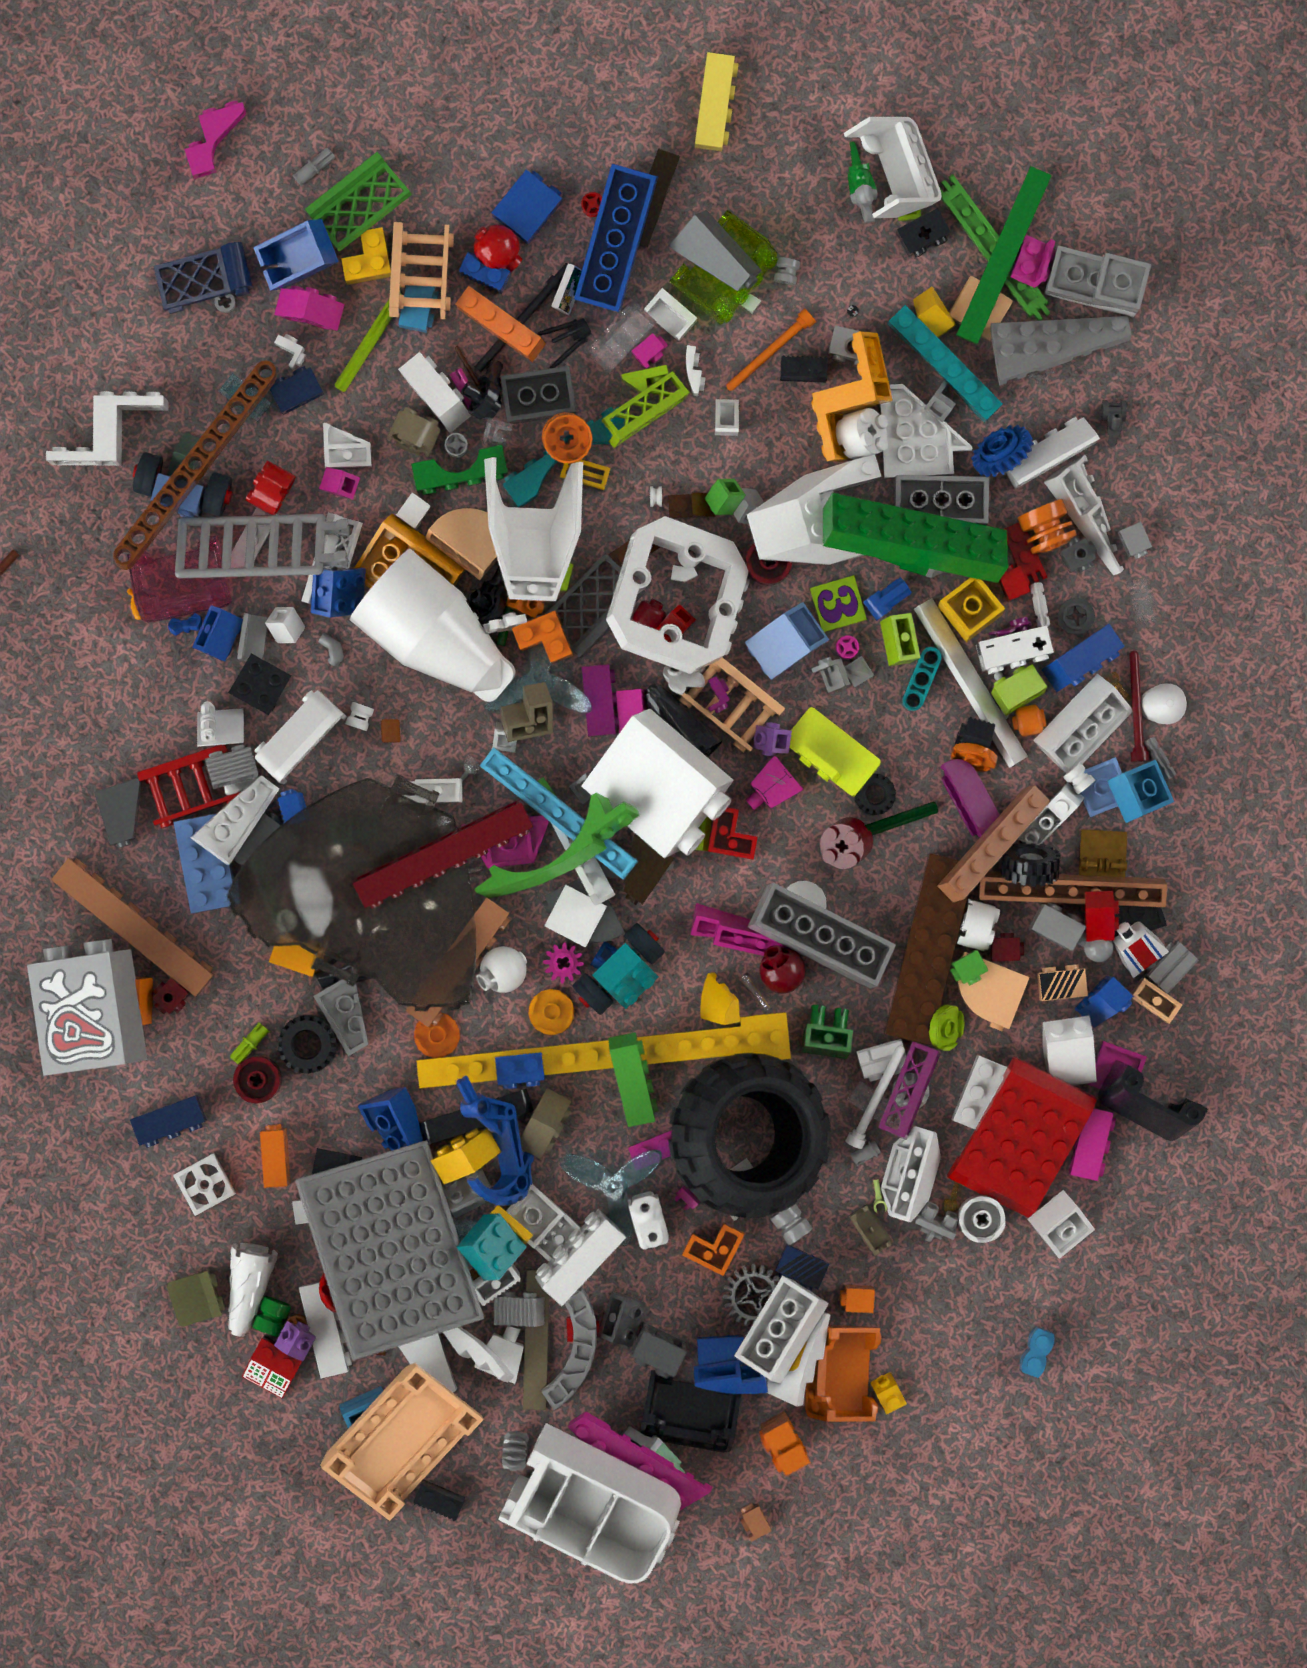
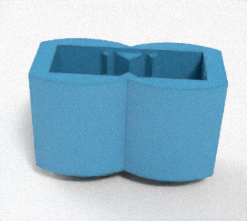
M1037 1326L1032 1329L1028 1337V1348L1020 1359V1370L1023 1373L1036 1378L1042 1375L1046 1367V1356L1054 1345V1334L1051 1331Z

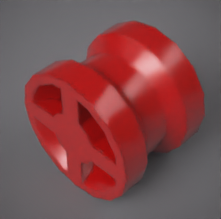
M589 192L582 198L581 206L586 216L591 218L597 217L602 196L599 193Z

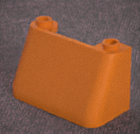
M828 1325L823 1359L816 1360L813 1382L806 1383L805 1410L810 1418L825 1422L876 1421L878 1404L873 1397L868 1396L870 1350H876L881 1343L880 1328Z

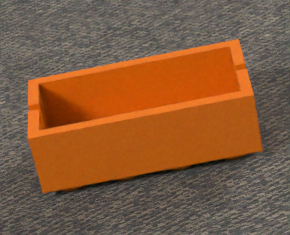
M785 1411L760 1424L762 1429L759 1431L761 1442L767 1453L771 1451L772 1462L778 1473L783 1471L785 1476H788L811 1463L808 1452L798 1434L794 1433L793 1430L795 1428Z

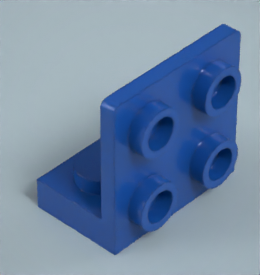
M323 567L322 574L313 575L311 613L330 618L352 615L364 598L366 569L333 570Z

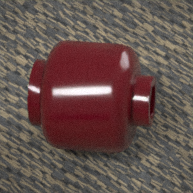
M653 598L650 601L643 600L639 603L632 619L634 622L656 629L666 618V612L662 609L664 605Z

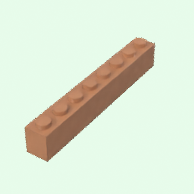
M77 857L75 860L68 858L51 880L182 987L197 997L215 976L211 972L213 967L204 960L201 962L197 961L193 957L195 953L184 945L181 948L176 944L177 938L167 930L165 933L157 928L159 924L150 916L144 918L139 914L141 909L131 901L129 904L121 899L123 894L114 887L111 889L107 888L103 884L105 880L95 872L91 875L86 871L87 865Z
M989 871L978 883L979 900L1085 904V892L1113 891L1114 900H1118L1119 905L1166 907L1167 883L1162 878L1059 874L1058 881H1053V884L1049 885L1046 883L1045 886L1026 884V886H1023L1021 883L1014 884L1012 880H1005V877L1001 876V872Z

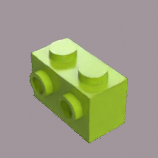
M912 613L892 615L880 621L889 666L909 664L920 658Z
M1033 664L1028 667L1023 665L1013 672L1014 675L1010 678L1002 677L993 684L994 687L991 695L1005 716L1045 693L1047 685Z

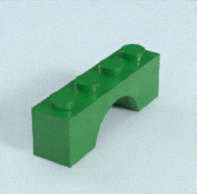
M498 445L479 449L476 462L466 471L459 473L448 472L442 469L434 459L411 463L417 492H422L423 496L435 494L436 489L445 487V491L458 489L459 484L468 483V486L482 484L481 480L485 479L484 459L491 457L496 458V481L503 480L504 475L508 474L503 446Z

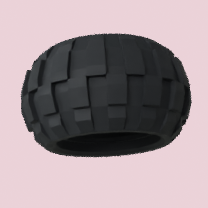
M734 1054L733 1056L715 1060L705 1066L702 1072L695 1078H691L680 1092L682 1097L677 1107H673L669 1124H672V1139H668L670 1154L675 1159L678 1168L676 1171L681 1181L704 1205L730 1216L763 1218L776 1212H783L795 1205L798 1199L805 1192L808 1193L818 1181L819 1177L817 1175L822 1164L827 1163L830 1147H827L828 1132L831 1131L828 1113L824 1111L821 1102L823 1099L814 1083L808 1081L802 1071L796 1066L766 1054ZM741 1096L749 1097L761 1103L771 1115L775 1129L774 1143L768 1156L759 1165L744 1171H733L724 1166L718 1154L716 1146L717 1125L722 1113L732 1101Z

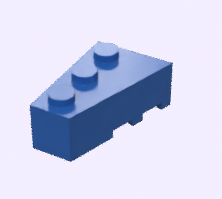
M1105 976L1074 1009L1082 1017L1090 1016L1091 1025L1095 1028L1118 1012H1125L1132 1004L1130 1000L1133 995L1113 976Z

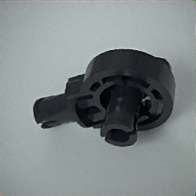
M491 360L489 362L486 374L479 378V387L468 381L461 391L463 396L471 399L468 413L479 420L494 418L502 405L500 395L501 379L499 376L503 369V364L498 360Z
M498 566L491 580L484 581L481 588L472 589L468 593L467 603L473 613L475 612L478 616V621L482 627L483 624H487L491 620L499 619L505 610L504 598L507 590L504 588L505 583L500 566Z

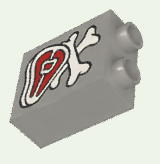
M112 939L84 943L85 956L72 957L71 945L43 949L45 962L27 965L43 1076L147 1060L131 949L113 951Z

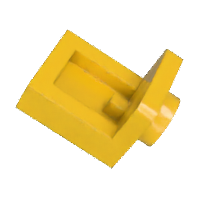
M891 1372L881 1375L870 1382L886 1415L907 1404Z

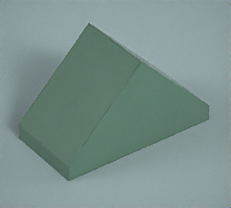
M185 432L173 452L167 475L171 476L200 438ZM198 460L192 461L189 467L195 470Z

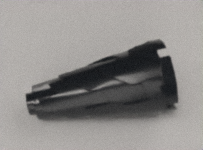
M652 684L644 691L646 694L644 699L649 709L653 710L705 756L709 757L722 744L721 738L703 720H699L686 705H682L662 685L656 686V684Z

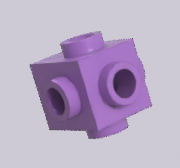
M766 722V726L756 725L753 748L762 750V754L768 756H776V753L789 754L792 731L780 728L779 723Z
M287 1321L274 1346L286 1355L304 1361L316 1336L309 1332L310 1327L299 1321L297 1324Z

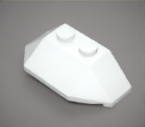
M917 1126L910 1129L907 1140L899 1138L893 1143L881 1185L889 1216L907 1222H912L929 1201L941 1160L937 1133Z

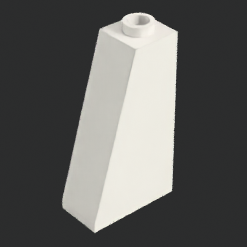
M440 1333L398 1346L410 1365L416 1363L450 1391H456V1383Z

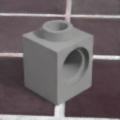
M1138 522L1118 532L1128 558L1134 556L1135 559H1139L1148 555L1147 550L1152 545L1142 522Z

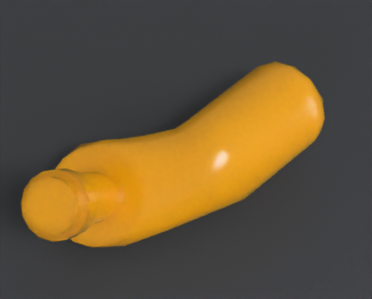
M129 588L127 593L132 596L131 610L135 619L141 620L144 615L140 608V595L138 593L135 594Z

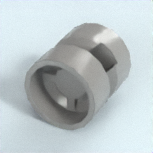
M796 1204L783 1212L775 1213L770 1218L777 1229L783 1230L781 1235L788 1245L796 1242L813 1229L806 1218L800 1217L802 1212Z

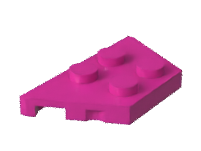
M542 815L531 816L533 828L530 829V833L519 838L516 835L509 839L510 842L499 848L495 845L488 849L489 852L481 856L487 868H491L493 865L504 867L534 863L549 821Z

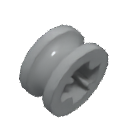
M232 294L224 295L227 299L231 298L232 301L228 303L230 305L228 308H225L223 305L219 306V301H222L220 298L223 296L215 297L214 303L220 312L229 313L235 308L236 301Z

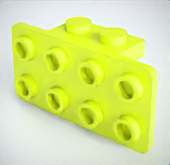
M813 707L809 708L791 729L792 734L789 748L801 756L799 760L808 768L811 765L818 770L817 775L828 782L830 779L850 796H856L881 765L878 757Z

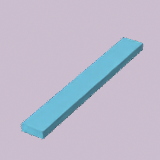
M493 747L480 764V767L572 840H575L585 819ZM610 838L606 839L604 843L607 849L594 857L624 880L638 860Z

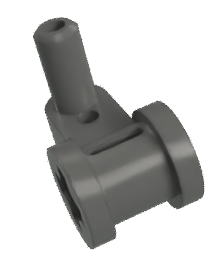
M1102 400L1101 420L1107 421L1108 444L1110 446L1117 444L1118 437L1122 431V421H1126V401L1121 400L1120 403H1109L1108 400Z

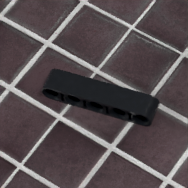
M527 1088L495 1099L514 1105L517 1116L534 1111ZM461 1110L419 1123L424 1141L427 1140L428 1144L445 1140L476 1128L485 1127L478 1119L464 1117Z

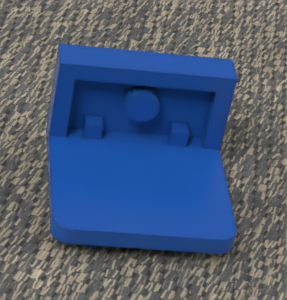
M542 1052L495 1057L498 1085H503V1089L517 1088V1083L526 1082V1087L541 1085L540 1081L545 1080Z

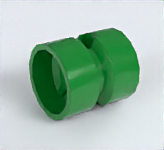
M263 1296L260 1304L262 1313L256 1315L252 1327L263 1333L279 1337L285 1325L282 1320L287 1319L292 1306L278 1299Z

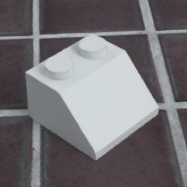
M1064 1190L1055 1195L1048 1203L1027 1219L1059 1259L1095 1230Z

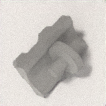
M928 1201L917 1215L915 1224L920 1225V1231L927 1234L925 1241L931 1242L933 1237L941 1240L943 1236L953 1240L956 1236L958 1214L947 1211L944 1218L937 1216L939 1207Z

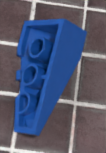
M406 1087L391 1089L358 1105L368 1128L372 1132L377 1130L384 1139L381 1144L385 1149L389 1148L393 1151L423 1142L416 1107Z

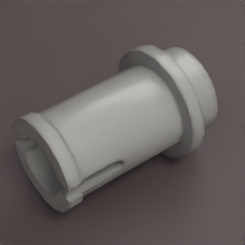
M874 1140L873 1142L868 1141L866 1146L850 1153L858 1167L874 1156L877 1158L881 1151Z

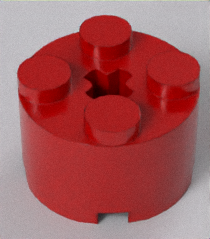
M267 460L262 471L254 479L253 484L255 486L250 490L245 501L268 514L276 515L286 495L290 492L296 476Z

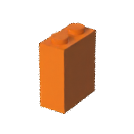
M281 1124L267 1125L265 1130L260 1131L264 1188L288 1186L291 1184L287 1128H281Z

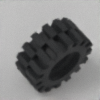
M874 773L857 795L854 796V800L858 808L864 813L881 815L893 806L896 800V790L893 782L888 777ZM873 785L881 787L884 792L883 800L877 804L869 802L866 798L867 789Z

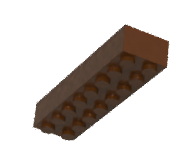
M931 853L928 854L884 1034L931 1045L929 1036L930 1023L933 1015L941 1005L967 900L966 896L963 900L952 902L937 885L959 860Z

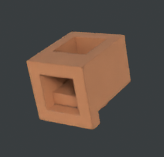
M749 1503L740 1508L744 1517L740 1521L746 1532L751 1531V1534H749L751 1542L772 1531L759 1504L753 1505V1503Z

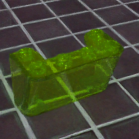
M729 210L723 214L718 223L723 226L727 221L723 229L762 270L756 277L758 281L749 289L745 287L736 291L696 264L690 271L684 263L669 280L676 290L718 324L728 323L732 319L735 309L746 302L748 293L753 287L760 285L763 275L768 269H772L778 261L777 252L769 239Z

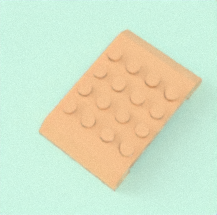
M416 1363L405 1367L327 1451L320 1465L325 1472L390 1521L405 1505L404 1499L465 1434L469 1436L484 1419L481 1414Z

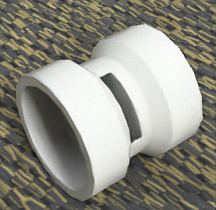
M352 702L350 708L352 712L347 717L345 724L367 731L369 727L368 719L373 715L374 709ZM356 715V716L362 717V718H364V720L359 719V718H356V717H354V716Z
M1079 763L1063 776L1068 783L1073 782V790L1077 795L1095 781L1092 775L1084 773L1085 767L1082 763Z

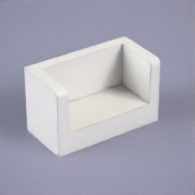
M663 288L644 308V312L677 341H680L697 322V317Z

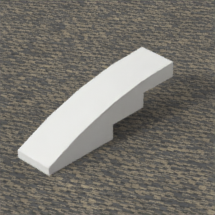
M457 1327L443 1332L459 1356L468 1359L472 1357L479 1368L491 1369L498 1380L508 1383L515 1377L490 1348L465 1329Z

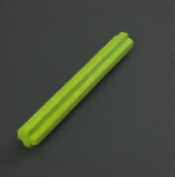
M389 300L337 379L334 386L342 392L347 390L393 318L389 317Z

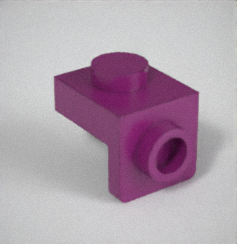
M717 676L708 680V683L719 701L708 707L709 712L715 711L717 714L728 708L726 703L730 701V698L726 693L729 691V688L724 679L718 680Z

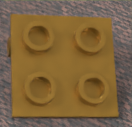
M1081 829L1079 875L1125 877V871H1127L1128 832Z

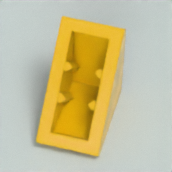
M932 286L913 299L917 317L938 338L956 326V323Z

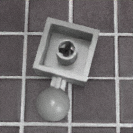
M1053 903L1041 904L1028 927L1029 930L1068 951H1073L1077 944L1084 947L1086 956L1094 962L1108 960L1114 951L1112 941L1094 940L1086 942V933L1084 932L1086 926L1081 924L1083 920L1073 914L1068 913L1067 916L1062 914V908Z

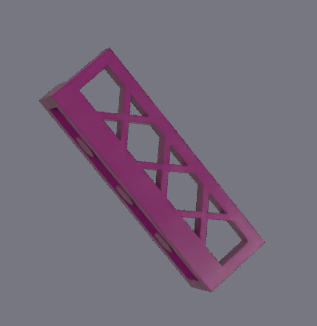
M914 1041L912 1042L878 1127L879 1129L907 1140L940 1057L939 1051ZM916 1048L928 1052L925 1061L917 1065L913 1060ZM910 1062H912L913 1067L908 1068ZM923 1066L922 1069H921V1072H920V1074H919V1071H918L917 1068ZM915 1070L918 1076L917 1082L907 1087L904 1080L905 1074ZM903 1083V1085H904L905 1088L899 1090L900 1087H901V1084ZM914 1088L912 1094H910L909 1090ZM906 1091L909 1102L907 1105L898 1108L895 1099L898 1094ZM893 1104H894L896 1110H894V1111L891 1112V1109H892ZM905 1110L904 1115L902 1117L900 1111ZM898 1113L901 1120L898 1130L885 1125L888 1117Z

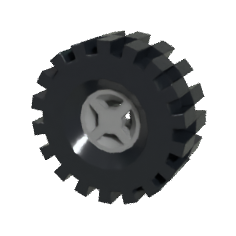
M1026 842L1021 843V845L1017 843L1012 844L1002 856L1001 876L1005 877L1007 881L1012 880V883H1021L1023 886H1026V884L1031 886L1038 884L1045 886L1046 883L1049 885L1053 884V881L1056 882L1059 879L1061 854L1058 850H1053V847H1045L1044 844H1026Z

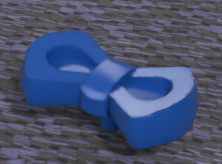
M194 613L186 620L172 618L168 623V629L173 635H178L183 631L186 633H190V630L199 631L203 624V619L197 613Z

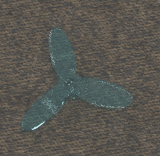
M543 643L529 649L531 665L529 673L510 682L497 699L491 702L486 701L485 703L486 710L490 712L501 711L502 706L517 704L523 701V686L546 682L551 698L558 704L582 714L592 711V704L589 698L581 690L565 679L550 673L552 663H550Z
M645 1151L629 1160L616 1173L584 1156L577 1154L562 1156L559 1159V1164L564 1172L587 1187L603 1191L607 1196L610 1219L626 1237L621 1245L627 1246L632 1239V1218L627 1200V1189L654 1171L661 1162V1151Z

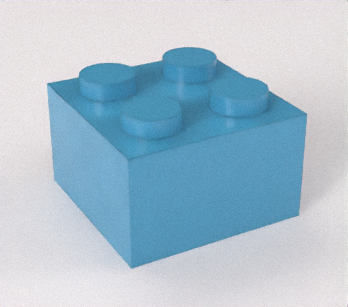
M1156 760L1107 780L1125 823L1174 802Z

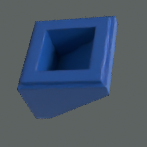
M604 941L590 965L599 969L618 949Z

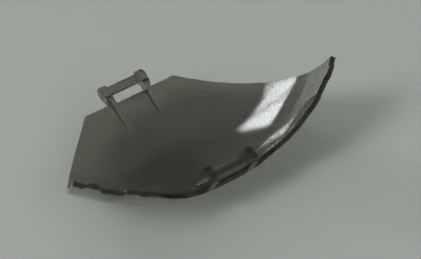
M400 774L395 775L390 787L370 778L349 784L310 804L272 832L255 849L234 878L227 893V898L230 901L229 908L235 917L239 915L247 925V932L255 940L258 937L268 948L270 946L299 945L314 954L310 968L316 971L320 969L345 980L352 987L356 984L359 974L373 978L398 1002L397 1005L415 1007V1011H428L430 1007H447V1011L459 1010L462 1005L470 1004L476 969V925L467 863L458 868L452 866L446 869L447 872L440 877L434 878L431 876L425 879V883L419 887L413 888L410 886L404 889V893L396 898L389 896L383 899V903L375 908L370 906L364 908L352 883V879L458 829L452 815L434 807L439 797V792L435 790L431 792L403 779V776ZM400 787L426 799L427 802L423 805L396 792ZM324 954L352 966L351 971L347 972L323 961Z

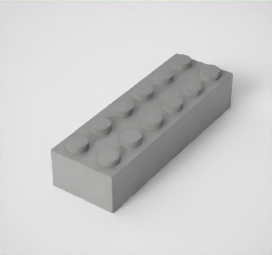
M775 883L766 886L748 925V928L869 989L878 986L896 944Z

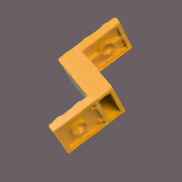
M861 331L852 334L854 339L852 340V347L858 357L857 370L859 375L862 376V380L812 393L813 399L811 404L818 419L816 426L819 435L822 437V453L828 462L852 460L843 453L846 450L843 445L838 444L836 438V425L838 420L843 418V414L893 401L878 333Z

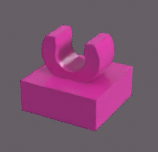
M685 1185L678 1190V1195L675 1197L676 1202L682 1198L687 1203L683 1208L684 1210H688L690 1207L694 1209L700 1203L693 1192L686 1188Z

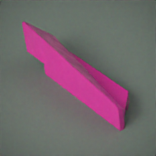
M698 903L695 905L690 935L714 937L713 945L764 956L765 950L771 946L786 947L748 928L751 919Z

